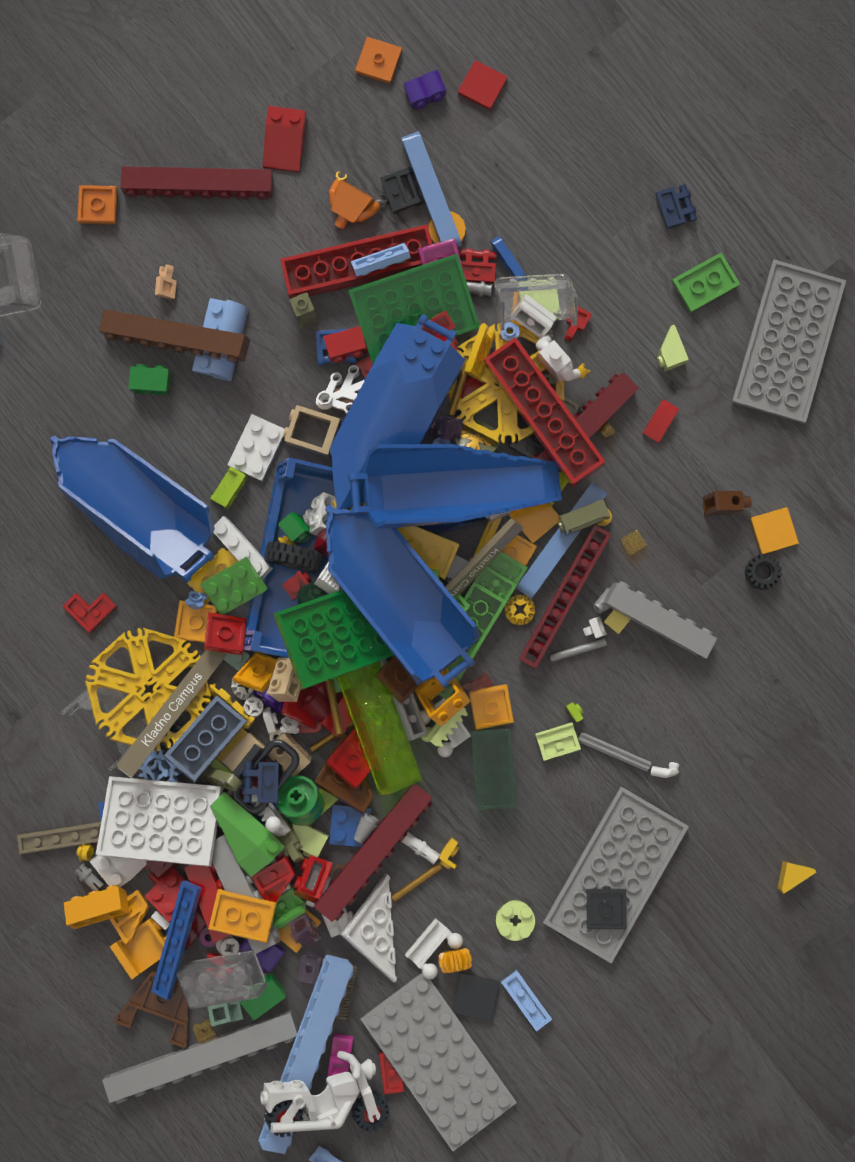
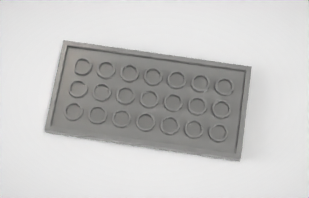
M773 259L731 403L798 423H806L846 280Z
M620 786L543 923L612 964L689 826ZM586 888L626 889L627 929H587Z
M422 972L360 1018L452 1151H455L517 1103L430 979H426Z

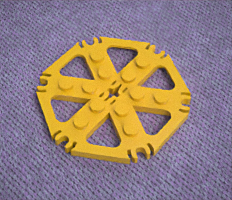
M498 323V331H495L494 341L496 350L508 342L501 337V323ZM495 324L490 326L488 330L492 329L495 331ZM517 325L520 331L519 337L534 344L540 340L539 337L529 330ZM508 329L506 332L512 334L514 331ZM476 336L457 347L460 349L457 352L465 360L469 359ZM538 351L530 357L541 373H543L547 369L537 359L536 355L540 352ZM484 365L481 377L477 380L485 383V385L466 397L460 398L456 411H461V415L457 417V420L461 421L460 424L499 443V436H501L502 444H505V438L510 436L512 444H515V435L518 436L519 443L532 435L533 432L530 427L526 429L518 427L517 409L502 388L497 386L499 384ZM457 380L449 393L450 403L457 384ZM564 380L560 383L556 381V393L562 402L565 403ZM497 401L498 428L491 431L477 424L473 418L475 414Z
M138 628V636L134 637L129 630L127 631L128 640L124 632L91 662V664L95 665H90L89 669L93 670L95 675H87L86 679L93 682L85 680L95 724L97 725L103 720L98 729L100 730L104 726L108 727L109 732L105 735L106 737H109L113 732L115 733L109 740L132 746L137 738L124 735L123 727L142 709L148 725L177 688L169 684L187 667L192 668L200 659V655L193 659L198 653L197 650L194 653H188L187 648L191 645L190 643L186 644L184 648L181 647L186 640L146 628L142 630ZM150 641L170 645L174 650L173 654L156 670H154L148 642ZM124 647L128 650L134 674L107 667L105 662L115 651ZM207 681L184 710L190 713V721L176 733H172L169 729L155 747L157 752L161 750L160 743H165L167 749H170L171 742L174 745L200 713L203 712L202 703H210L211 700L208 698H211ZM154 683H156L153 686L152 694L148 692L147 694L145 693L143 696H141L146 689L144 687L145 685L149 687L150 685L152 686ZM104 687L129 695L109 713H103L100 709L96 691L98 688Z

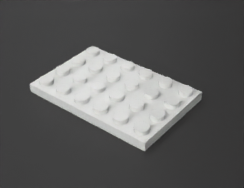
M109 776L96 855L211 867L218 823L210 805L222 794L223 788L221 786Z

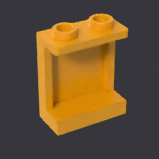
M152 917L138 927L128 945L120 939L110 946L131 979L138 976L161 958L166 936L161 930L163 927Z

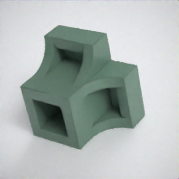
M229 992L208 997L211 1027L244 1020L240 999L231 1001Z

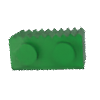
M291 512L278 523V526H281L283 532H286L285 535H288L290 541L302 542L304 544L312 537L310 535V527L305 523L300 514Z

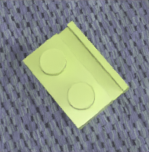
M573 722L535 734L543 761L581 749Z

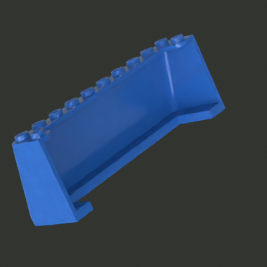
M290 457L278 464L260 554L263 558L267 543L279 542L278 538H283L286 534L281 529V526H278L280 521L291 512L300 514L303 517L306 510H312L311 504L313 499L323 492L335 496L332 467ZM310 534L312 537L304 544L302 542L293 543L297 544L296 546L313 550L317 536ZM323 555L320 572L300 570L302 574L306 572L312 581L309 584L312 588L294 601L282 584L297 574L296 572L299 570L268 562L273 569L262 580L268 589L250 600L243 650L289 658L273 614L329 594L314 584L327 565L329 557Z

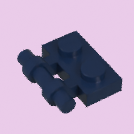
M686 184L679 186L680 193L677 194L674 187L658 191L655 194L667 229L685 224L684 216H688L690 222L697 220L695 214L697 211L695 206L692 205L691 193L687 190ZM680 200L684 202V209H681Z
M245 762V770L242 772V776H244V788H242L244 802L251 803L252 795L254 794L258 795V803H278L279 762H259L258 770H253V762ZM253 776H258V788H252Z

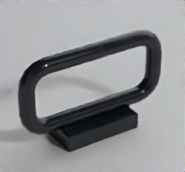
M272 740L264 748L254 744L231 773L242 782L236 792L232 791V798L251 815L260 814L270 803H260L258 806L252 807L240 797V790L244 786L242 772L245 770V762H253V770H257L259 762H263L273 748L279 747L289 754L292 762L278 779L279 792L295 772L300 761L297 751L283 740Z

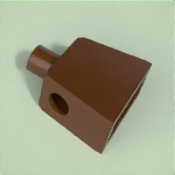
M714 491L702 497L704 516L736 514L743 511L744 508H750L752 505L751 497L743 496L742 491Z

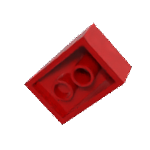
M268 106L263 168L300 173L307 125L305 110Z

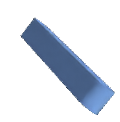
M419 131L401 137L440 242L455 238L457 248L461 247L460 236Z
M592 482L571 511L604 499L607 492ZM558 528L516 589L532 599L580 531L572 534L569 532L568 536H565V533H561Z

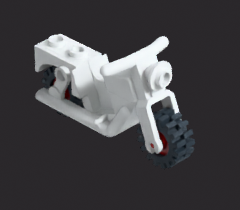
M339 1051L337 1057L350 1063L351 1073L343 1072L327 1077V1087L319 1095H312L305 1083L300 1080L264 1083V1090L261 1092L260 1099L261 1104L266 1108L264 1120L271 1133H274L276 1136L280 1135V1137H284L286 1133L289 1137L291 1136L290 1132L295 1134L298 1131L339 1129L344 1124L350 1110L353 1114V1119L362 1130L365 1131L366 1129L368 1132H371V1128L374 1131L378 1130L377 1126L382 1128V1122L386 1123L388 1121L385 1116L389 1117L390 1113L388 1110L390 1109L382 1095L376 1091L372 1092L367 1083V1079L371 1080L372 1076L375 1075V1064L372 1063L371 1059H367L360 1064L354 1055Z

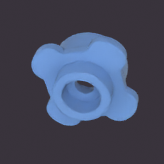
M191 591L185 603L192 609H201L204 606V600L207 599V595Z

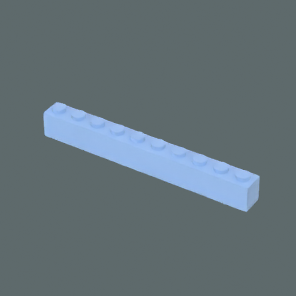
M326 954L283 1071L281 1082L300 1080L305 1083L309 1091L311 1090L314 1073L318 1071L321 1054L325 1052L328 1035L332 1033L334 1019L339 1014L340 1002L345 997L347 983L353 976V966L347 959ZM265 1122L258 1141L263 1150L285 1154L287 1147L291 1145L293 1132H290L291 1136L289 1137L286 1133L284 1137L276 1136L274 1133H271Z

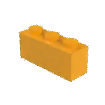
M112 885L107 887L106 890L92 891L87 896H76L71 898V901L64 902L66 925L73 929H78L129 913L126 890L118 885Z

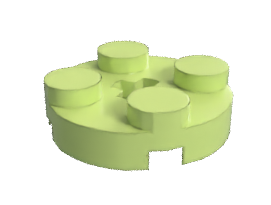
M512 900L498 910L496 925L500 934L506 939L519 941L529 937L533 931L535 916L527 904L522 901ZM514 915H518V919H521L517 926H513V923L510 922V918H514Z

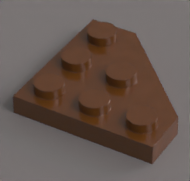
M345 734L338 738L326 761L346 739L347 736ZM325 763L313 782L316 786L361 814L365 813L373 798L372 790L369 788L367 781L368 775H366L357 788L353 789Z

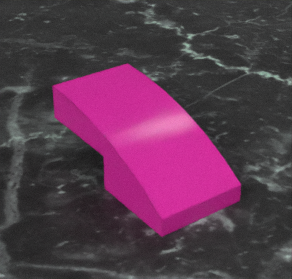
M334 1033L327 1077L348 1072L349 1062L339 1059L337 1053L344 1051L351 1054L353 1036Z

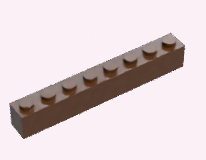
M104 309L99 331L105 335L104 338L115 341L118 338L129 344H133L134 341L139 342L140 345L145 347L155 345L162 350L172 348L178 353L188 351L192 355L202 357L204 354L209 355L210 358L215 360L226 358L227 361L232 363H238V361L245 362L250 344V339L244 334Z

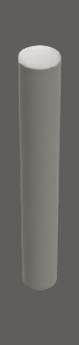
M604 638L550 654L549 656L551 662L607 646Z

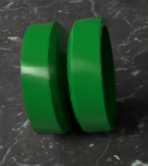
M305 776L290 777L278 792V803L276 804L290 823L305 826L312 824L319 818L323 812L324 800L312 780Z

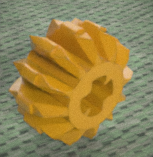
M466 948L443 952L439 955V966L443 973L467 970L472 967V957Z

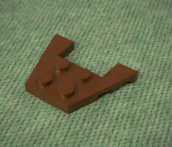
M152 971L114 1019V1023L131 1028L137 1010L146 1011L175 1022L169 1043L186 1048L188 1044L189 983L176 980L172 997L166 1000L151 992L156 972Z

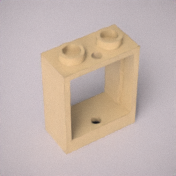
M296 405L295 410L292 409L289 420H291L289 428L286 427L283 433L285 443L329 458L331 454L330 446L341 425L340 419ZM300 414L330 423L322 448L292 438Z

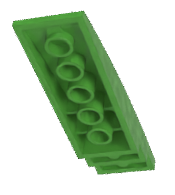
M500 552L477 576L464 597V600L471 607L467 614L477 625L480 637L467 651L472 659L528 568L503 552ZM462 656L449 665L447 669L451 671L463 662ZM466 669L458 676H456L458 682L465 673ZM451 683L438 695L445 699L450 697L454 691Z

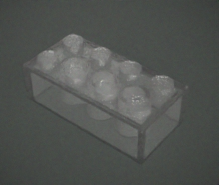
M254 950L186 962L176 974L190 1009L259 998L268 986Z

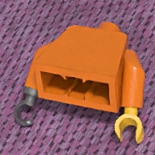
M339 171L336 173V180H334L329 189L331 210L338 214L334 225L341 229L345 228L348 220L352 223L367 220L382 207V204L388 202L385 194L380 195L385 198V201L381 199L375 200V198L347 183V174H345L344 178H339Z

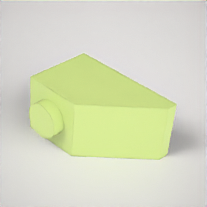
M672 325L668 330L657 357L659 366L663 367L665 372L684 365L689 360L675 325Z
M292 824L301 842L302 847L300 849L303 850L302 854L307 857L310 855L319 857L329 835L309 825L298 826Z

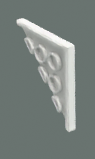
M384 874L340 935L388 979L396 982L395 948H393L394 932L393 920H391L392 902L391 892L389 891L390 876Z

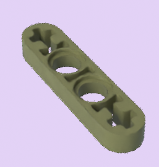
M210 767L199 778L207 784L221 786L224 789L235 792L242 784L233 774Z

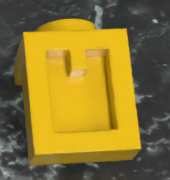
M452 837L439 856L440 864L447 869L451 867L455 869L457 867L456 863L448 859L449 856L454 857L459 849L457 847L458 841Z

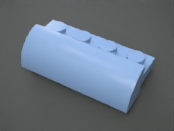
M210 298L203 327L243 334L249 309L231 300L222 301ZM203 354L202 357L195 356L192 371L210 375L213 378L232 381L236 363L229 362L226 358L215 360L210 358L209 355Z

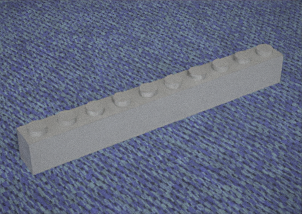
M293 1010L107 1075L102 1081L109 1103L116 1101V1104L128 1100V1096L135 1095V1097L146 1094L148 1089L158 1090L165 1087V1083L170 1081L175 1084L184 1080V1076L191 1074V1077L202 1074L204 1069L210 1068V1070L221 1067V1063L228 1061L230 1064L239 1061L243 1055L247 1054L248 1057L254 1056L259 1053L258 1050L266 1048V1050L277 1047V1043L285 1041L286 1044L295 1041L299 1028Z

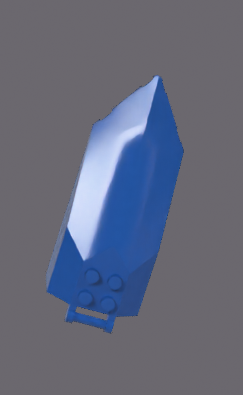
M424 314L421 315L416 326L396 323L368 372L330 446L337 509L342 510L353 506L351 483L348 481V475L363 473L368 451L377 444L422 443L459 377L465 359L451 346L457 334L456 331H450L427 319L428 316ZM425 326L446 337V341L444 342L423 331L422 327ZM358 481L361 504L365 502L363 481Z
M55 435L50 438L53 447L52 453L55 469L59 479V489L122 551L159 579L178 575L182 581L188 583L202 566L215 558L213 553L205 548L215 530L208 505L115 439L101 442L97 441V438L67 436L64 439H59ZM199 554L203 555L187 571L183 570Z
M328 505L325 508L327 512V552L329 553L328 571L417 685L436 677L443 688H446L449 685L448 683L468 667L475 665L467 651L480 637L477 625L397 528H376L367 515H353L350 510H340L333 508L332 505ZM462 656L464 661L443 677L440 672Z

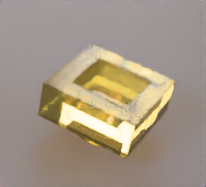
M638 530L633 531L620 540L630 556L647 546Z

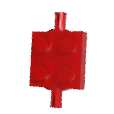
M174 868L163 878H158L154 872H152V875L149 874L148 877L155 885L145 895L146 899L169 923L171 922L181 882L185 881Z

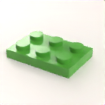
M722 253L715 255L671 281L690 313L740 286L738 279Z
M247 556L200 584L218 612L223 615L268 589Z

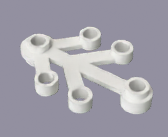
M352 365L348 368L346 379L341 389L337 392L334 391L336 386L343 382L342 376L338 372L331 375V381L326 391L320 392L316 398L317 406L320 409L327 410L334 407L345 411L346 414L348 413L347 409L353 403L346 404L338 401V399L355 400L357 396L355 392L360 390L364 382L363 380L352 385L354 378L360 375L358 366Z

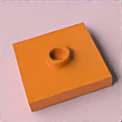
M367 37L355 73L391 84L402 47Z
M79 185L77 222L79 224L116 225L117 186Z

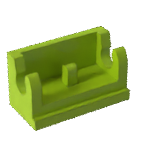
M230 466L210 499L228 510L248 480V477Z

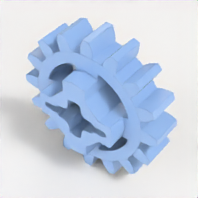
M162 749L158 752L155 750V752H152L143 763L144 765H141L139 768L143 771V773L139 774V777H144V780L164 781L165 777L170 776L166 782H178L179 779L176 776L180 775L181 772L165 759V749ZM154 758H157V759L154 761V764L151 765V764H150L151 761H152Z

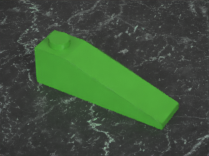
M225 792L210 805L219 827L222 828L227 838L228 846L231 847L235 855L234 858L237 864L250 877L269 864L285 847L267 828Z

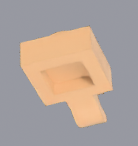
M168 264L165 267L160 266V276L156 277L155 295L169 300L175 299L176 280L172 279L173 266Z

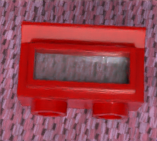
M310 855L307 859L304 858L300 866L302 870L301 875L296 877L293 887H295L293 894L315 904L321 897L333 863L314 855Z

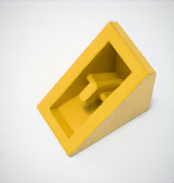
M783 861L777 889L781 893H786L817 872L810 867Z

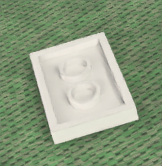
M251 414L229 460L228 466H232L238 471L263 482L283 440L285 429Z

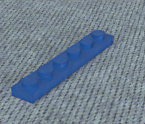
M188 881L181 882L151 990L152 993L166 1000L170 999L173 994L202 890L201 887Z

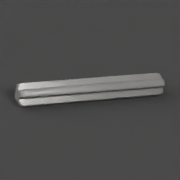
M586 733L579 735L578 742L641 770L648 771L650 769V761Z

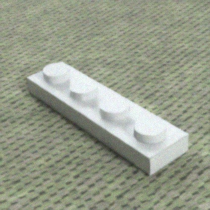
M222 516L214 525L215 530L213 533L238 561L247 556L263 580L273 569L272 566L264 560L263 556L226 516Z

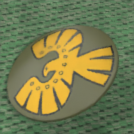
M474 420L477 424L491 431L495 430L486 422ZM462 424L456 428L454 433L455 442L460 446L494 452L499 443Z

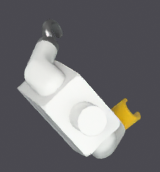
M552 330L548 331L547 335L536 343V348L540 351L536 355L537 359L558 383L563 380L571 381L579 377L584 379L590 370L584 368L585 364L583 363L577 369H573L571 359L553 340V336L556 339L557 334Z

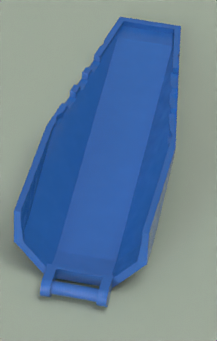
M377 444L368 451L363 473L348 475V481L351 483L353 503L351 514H367L376 528L457 523L562 500L558 466L554 461L531 459L524 456H511L507 453L476 450L472 447L454 444ZM358 481H363L365 506L360 504Z

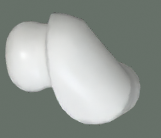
M670 762L669 769L652 766L651 776L662 778L675 776L679 773V764Z

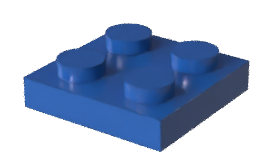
M333 805L329 844L361 847L363 844L356 841L354 836L361 816H364L365 813L361 814L349 806ZM367 808L365 813L371 815L372 808Z

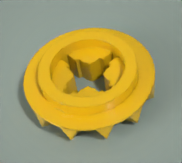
M515 595L507 601L505 615L511 623L525 625L533 619L535 605L529 597ZM514 603L518 606L526 604L525 608L523 609L526 616L524 614L522 615L521 613L516 614L514 616L517 610Z

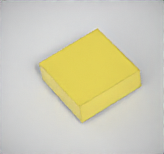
M613 610L603 623L619 634L631 619Z

